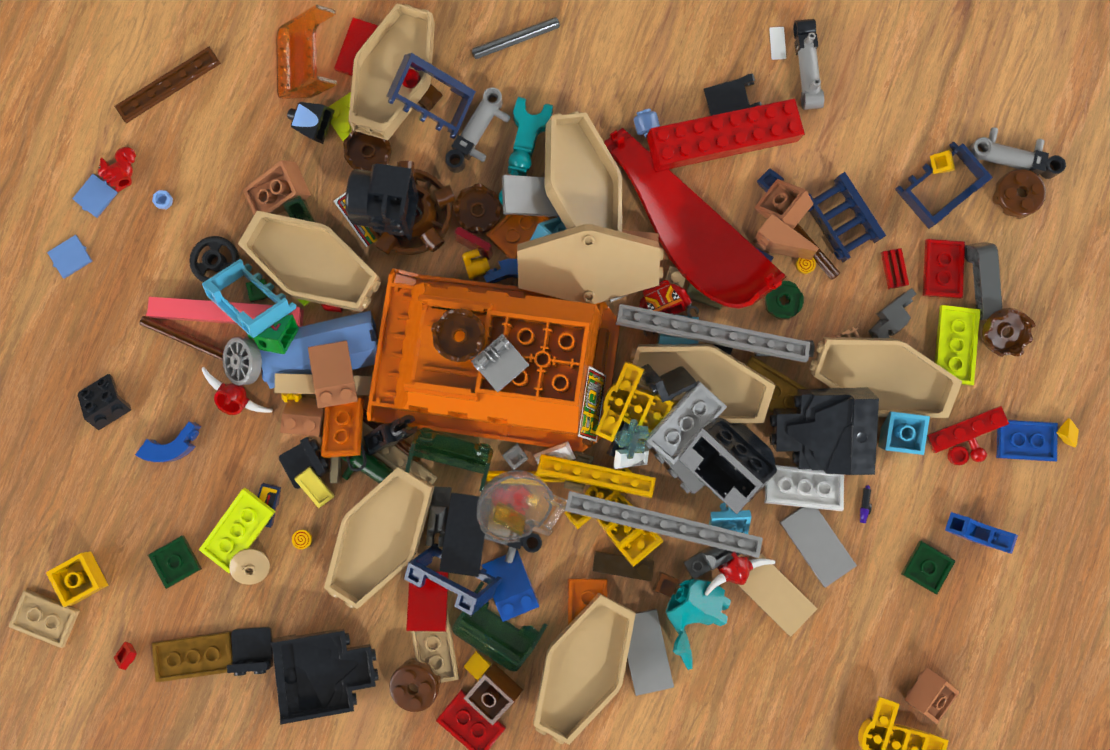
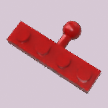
M998 406L927 435V438L934 453L968 441L972 449L970 453L971 459L975 462H983L987 457V453L983 448L979 447L975 437L1006 426L1009 422L1002 406Z

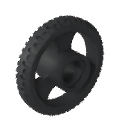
M212 236L200 240L193 247L189 263L195 277L201 282H205L210 279L204 276L208 269L220 272L240 258L238 250L229 240L219 236ZM208 245L210 250L203 254L202 263H197L199 253ZM222 245H225L231 252L232 262L227 263L226 257L219 253ZM218 257L217 263L212 265V259Z

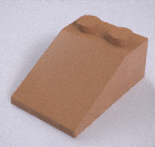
M284 160L278 162L243 189L254 215L257 211L277 215L299 205L311 196L297 163Z
M774 214L770 215L753 240L755 246L761 251L765 250L768 253L811 260L819 249Z
M347 340L308 347L318 408L357 402L358 397Z

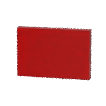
M352 18L334 67L335 71L353 76L355 56L377 29L378 25Z
M925 240L923 296L963 298L964 241Z
M435 571L449 579V573ZM426 578L425 585L421 588L409 582L406 631L446 632L448 589Z
M461 689L438 716L436 722L467 749L489 750L506 727L499 720L492 726L463 699L467 693Z

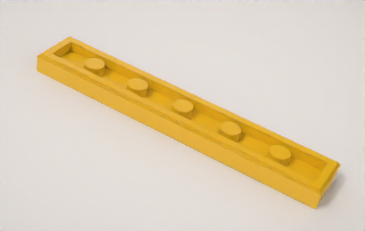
M541 454L537 468V474L648 498L653 496L656 481L655 477Z

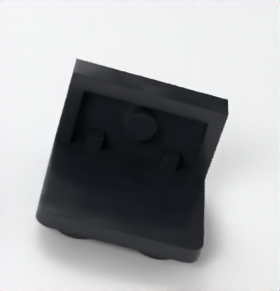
M649 364L641 367L645 369L642 375L645 385H649L651 392L656 394L662 403L672 400L683 392L690 391L697 385L696 380L683 366L661 376H658Z
M110 374L105 375L78 392L84 420L97 430L104 428L131 411V406L118 395L113 377Z
M311 437L300 440L301 444L279 456V461L293 487L296 489L301 487L294 478L309 466L313 468L319 477L330 472L327 459L321 456L317 441Z
M270 627L235 629L232 631L233 662L227 665V673H234V676L246 675V672L254 671V674H264L266 670L273 667L272 631Z

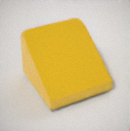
M950 150L930 155L933 174L955 170Z
M1068 418L1056 433L1065 444L1072 447L1077 446L1079 429Z
M475 651L464 665V668L476 680H479L489 668L491 662Z

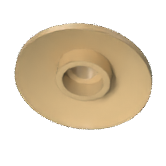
M244 549L232 557L229 570L231 576L237 582L251 585L261 582L268 575L270 562L263 552L257 549ZM251 568L253 571H246V569Z

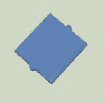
M92 174L72 199L82 206L84 211H88L98 218L118 192L111 188L106 181H102L95 174Z
M77 235L47 252L54 263L53 267L57 268L64 279L92 262L86 251L87 247L82 245Z

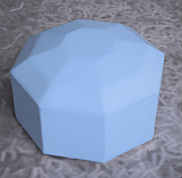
M158 190L153 194L152 202L157 208L167 210L172 206L173 198L167 191Z

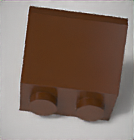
M494 663L463 699L493 726L515 702L523 689Z

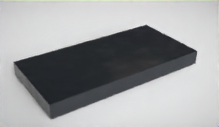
M451 493L439 572L479 577L491 498Z

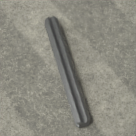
M557 17L506 35L473 48L472 54L475 59L550 32L560 27Z

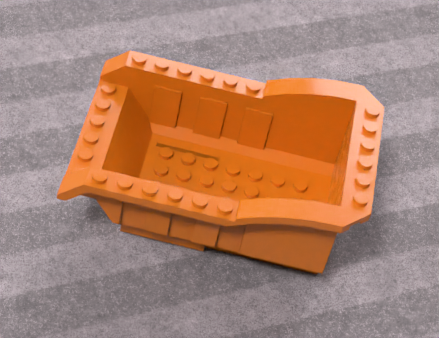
M392 268L388 277L367 407L368 421L387 424L405 415H411L415 418V421L407 425L412 428L418 426L419 429L549 448L568 441L572 451L585 452L591 445L583 444V438L578 437L588 368L589 366L594 368L599 329H608L610 332L604 369L606 381L600 414L601 420L604 413L606 392L613 383L621 325H616L617 317L605 301L596 304L568 301L520 289L518 286L420 275ZM433 307L463 308L481 313L487 311V315L475 314L483 323L486 333L485 344L480 353L503 334L527 361L529 366L502 390L497 392L481 372L474 367L471 360L454 362L444 358L435 349L431 331L432 325L443 316L444 312L449 310ZM464 331L456 332L455 340L457 342L463 341L465 338ZM597 435V441H594L593 445L597 443L599 440H601L603 437Z

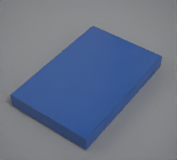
M1008 420V425L997 429L996 458L1057 462L1058 434L1056 432L1058 431V423Z

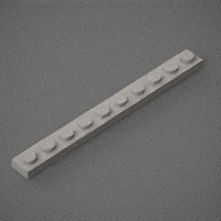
M619 304L616 325L805 363L809 360L810 342L624 304Z
M569 491L565 507L566 512L756 558L760 556L762 537Z

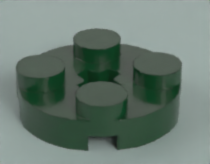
M782 281V285L775 290L773 289L765 296L766 311L778 319L792 318L803 307V293L795 283ZM783 295L789 300V303H785V305H782L781 301H779V298H782Z

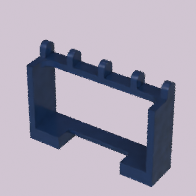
M409 53L404 55L387 97L390 104H393L395 99L404 103L403 111L406 113L410 108L420 112V121L424 122L428 117L437 122L436 130L440 131L443 126L448 128V132L451 133L450 138L455 139L476 91L415 54ZM410 67L417 71L422 70L451 88L450 91L462 97L451 124L398 94Z
M955 142L949 144L953 150L952 156L956 154L978 180L935 215L932 216L911 191L933 173V169L928 164L922 166L926 173L917 180L913 175L908 178L912 185L906 190L901 186L895 188L897 193L928 229L936 225L955 207L993 178L963 143L960 146Z
M436 543L408 562L404 577L406 581L421 588L425 585L426 578L458 594L454 607L471 616L494 597L496 588L502 581L501 577L495 578L487 574V570L483 568L479 572V577L476 578L488 585L476 594L433 571L427 566L432 563L434 556L441 559L442 549Z

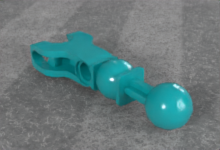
M522 97L517 98L513 115L518 131L513 152L508 159L509 174L527 176V171L532 165L531 158L537 137L540 133L545 132L546 123L553 114V105L545 104L541 113L531 115L526 111V99ZM501 189L499 193V201L503 206V197Z

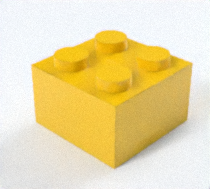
M91 551L80 553L46 572L63 608L75 605L109 586Z

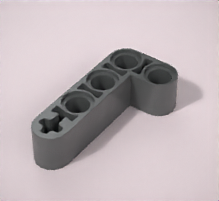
M982 242L965 245V259L973 264L976 309H981L980 320H987L993 313L1002 309L998 249L993 243Z

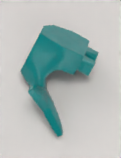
M697 579L683 581L679 584L681 587L677 590L676 594H672L667 605V617L679 634L674 643L673 653L681 656L688 670L693 669V658L685 626L693 623L705 625L714 623L721 627L728 620V616L722 613V610L724 611L729 608L731 602L729 598L724 596L725 590L717 586L708 596L705 595V591L711 581Z

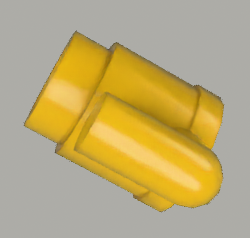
M478 248L465 252L462 255L470 280L485 275L490 270L486 257L471 260V258L480 256Z

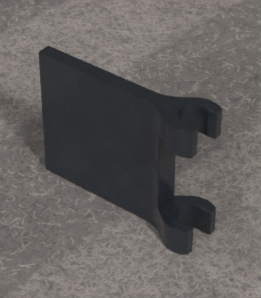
M753 73L736 80L704 88L710 116L761 106V102L750 105L745 86L754 85L755 78Z

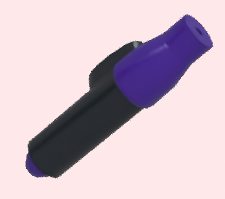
M869 485L863 489L860 523H866L867 517L871 513V489Z

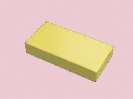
M311 466L294 478L318 508L335 496Z

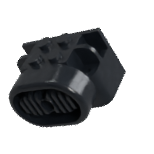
M373 164L371 171L353 169L348 179L345 196V209L350 222L353 225L372 227L373 231L379 233L388 232L389 235H406L407 240H411L419 199L412 169L385 164Z
M716 418L705 426L679 458L702 483L710 488L736 514L762 490L777 472L775 458L769 446L747 426L741 423H729L723 418Z

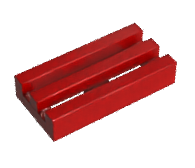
M902 248L881 252L888 289L908 286L909 281ZM895 254L897 255V259H898V264H899V269H900V274H901L902 283H901V280H900V275H899V270H898V265H897V260H896ZM888 255L891 256L896 284L893 283Z

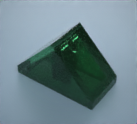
M301 196L283 203L285 210L291 218L315 222L307 202Z

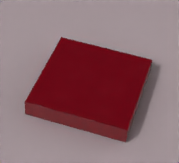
M457 227L454 233L458 243L471 250L478 248L481 256L489 260L491 259L493 251L490 243L461 227Z

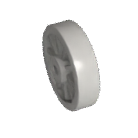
M234 337L227 342L223 351L225 374L235 385H250L258 379L262 367L260 350L255 341L249 337Z

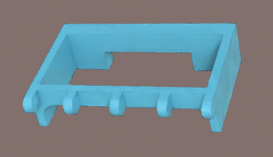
M239 259L203 282L202 285L207 297L254 338L295 310L296 304L293 302L288 304L283 293L276 296L272 292L274 285L272 283L262 284L260 282L262 275L260 273L252 275L250 273L252 266L250 264L244 265L243 261ZM243 275L276 303L254 319L249 317L244 311L240 313L220 292Z

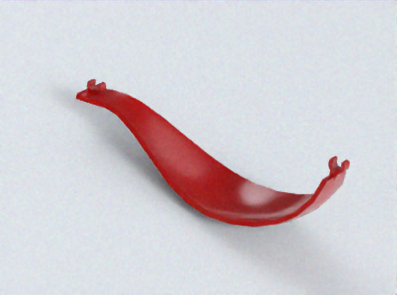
M621 128L619 131L615 130L604 141L613 159L627 173L655 233H659L658 239L668 257L682 276L698 291L719 304L740 309L751 306L773 289L775 290L782 285V281L787 276L669 169L656 172L651 153L624 128Z

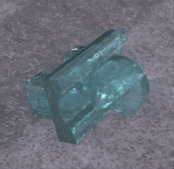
M631 419L628 431L623 430L615 434L614 440L620 448L625 447L628 450L627 459H633L634 453H644L645 442L638 439H648V426H638L637 420Z

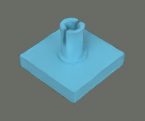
M722 503L720 504V512L710 513L709 525L748 534L751 522L750 510H742L736 514L729 506L726 508V504Z

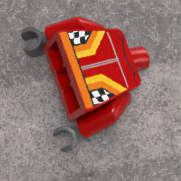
M668 280L659 282L658 286L643 290L644 297L640 299L639 308L673 315L686 310V314L690 318H692L690 309H694L696 314L699 313V309L696 306H692V300L686 290L676 284H670Z

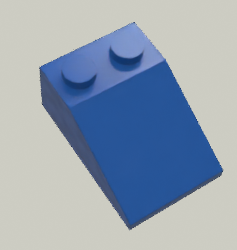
M518 550L515 552L512 563L505 562L506 555L482 564V567L487 570V574L495 578L498 576L502 578L493 597L502 622L533 610L540 605Z

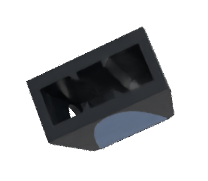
M299 102L296 109H289L287 117L292 120L291 128L318 143L324 144L335 110L323 104Z

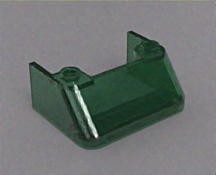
M422 428L416 432L411 443L405 472L409 473L415 457H420L483 474L479 489L480 492H483L494 450L486 443L479 444L433 432L429 428Z
M480 582L474 593H479L484 585L483 582ZM489 601L472 616L462 611L452 626L453 633L495 662L514 672L518 671L535 649L548 626L544 623L539 631H536L532 626H522L519 630L507 621L502 622L501 617L487 609Z

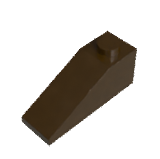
M595 551L592 571L652 581L654 561L642 559L633 567L623 555Z

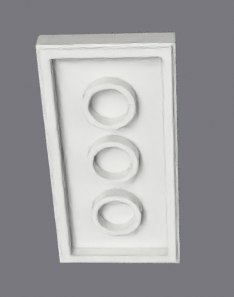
M775 465L777 472L765 485L764 503L835 511L844 510V475L826 474L824 470L798 469V467Z

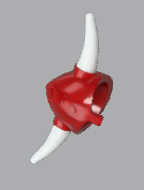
M202 367L201 370L205 378L217 390L214 395V401L218 409L223 413L237 415L244 408L263 413L273 412V409L260 406L247 398L243 385H235L233 383L226 385L214 378L205 367Z
M733 552L731 554L732 560L717 567L720 574L709 584L705 595L708 596L714 588L724 582L729 581L734 584L744 585L751 570L762 565L775 564V561L771 559L748 560L747 556L738 557L736 552Z

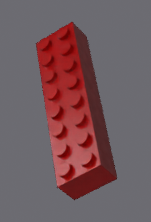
M794 98L651 128L646 137L655 171L659 172L798 142L805 135Z

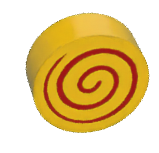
M813 257L811 260L798 258L796 261V269L801 274H809L816 267V261Z
M307 530L296 531L292 536L293 546L297 549L308 548L313 539L311 533Z

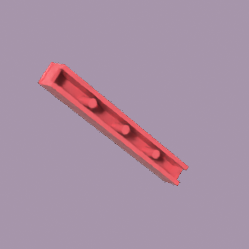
M149 297L146 316L151 318L237 324L213 301ZM229 302L240 313L244 311L252 319L273 306ZM296 307L288 315H293L297 326L302 327L304 310Z

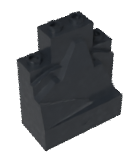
M868 387L797 389V396H794V406L797 408H773V415L770 416V425L773 427V433L770 434L769 438L770 445H773L776 452L793 451L792 460L798 469L824 470L826 474L875 475L879 398Z
M344 629L272 638L271 645L273 648L280 725L354 711L353 705H357L356 693H352V691L376 687L375 681H378L379 677L377 668L374 669L373 661H376L375 649H371L370 644L347 648L346 645H350L349 633H345Z

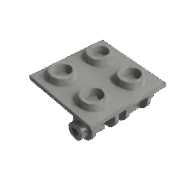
M503 334L471 360L474 367L481 372L497 392L502 390L529 366L527 361Z

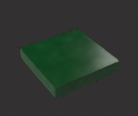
M184 535L148 554L165 589L202 569Z
M919 541L901 575L937 595L955 560L923 541Z

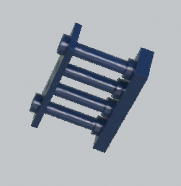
M846 172L840 174L834 180L835 186L813 198L809 193L813 205L808 210L832 245L834 255L838 260L841 259L842 263L851 258L848 252L868 240L873 241L875 244L886 236ZM838 192L842 193L845 197V202L823 214L818 204ZM852 208L856 214L855 218L833 230L828 220L846 209ZM858 224L863 225L866 230L865 234L843 246L838 236Z

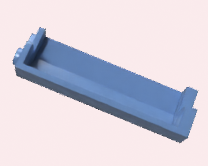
M370 310L298 327L299 330L285 354L260 350L262 379L272 389L275 388V373L312 374L308 347L347 340L352 370L374 365L378 345L376 324Z

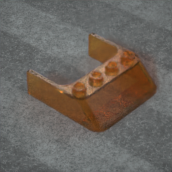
M314 5L279 27L276 35L277 95L279 98H312L337 85L336 80L316 76V30L322 22L336 15L335 10L321 5Z

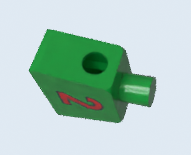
M286 315L256 337L252 338L249 334L248 337L254 339L260 350L285 354L299 328L294 316Z

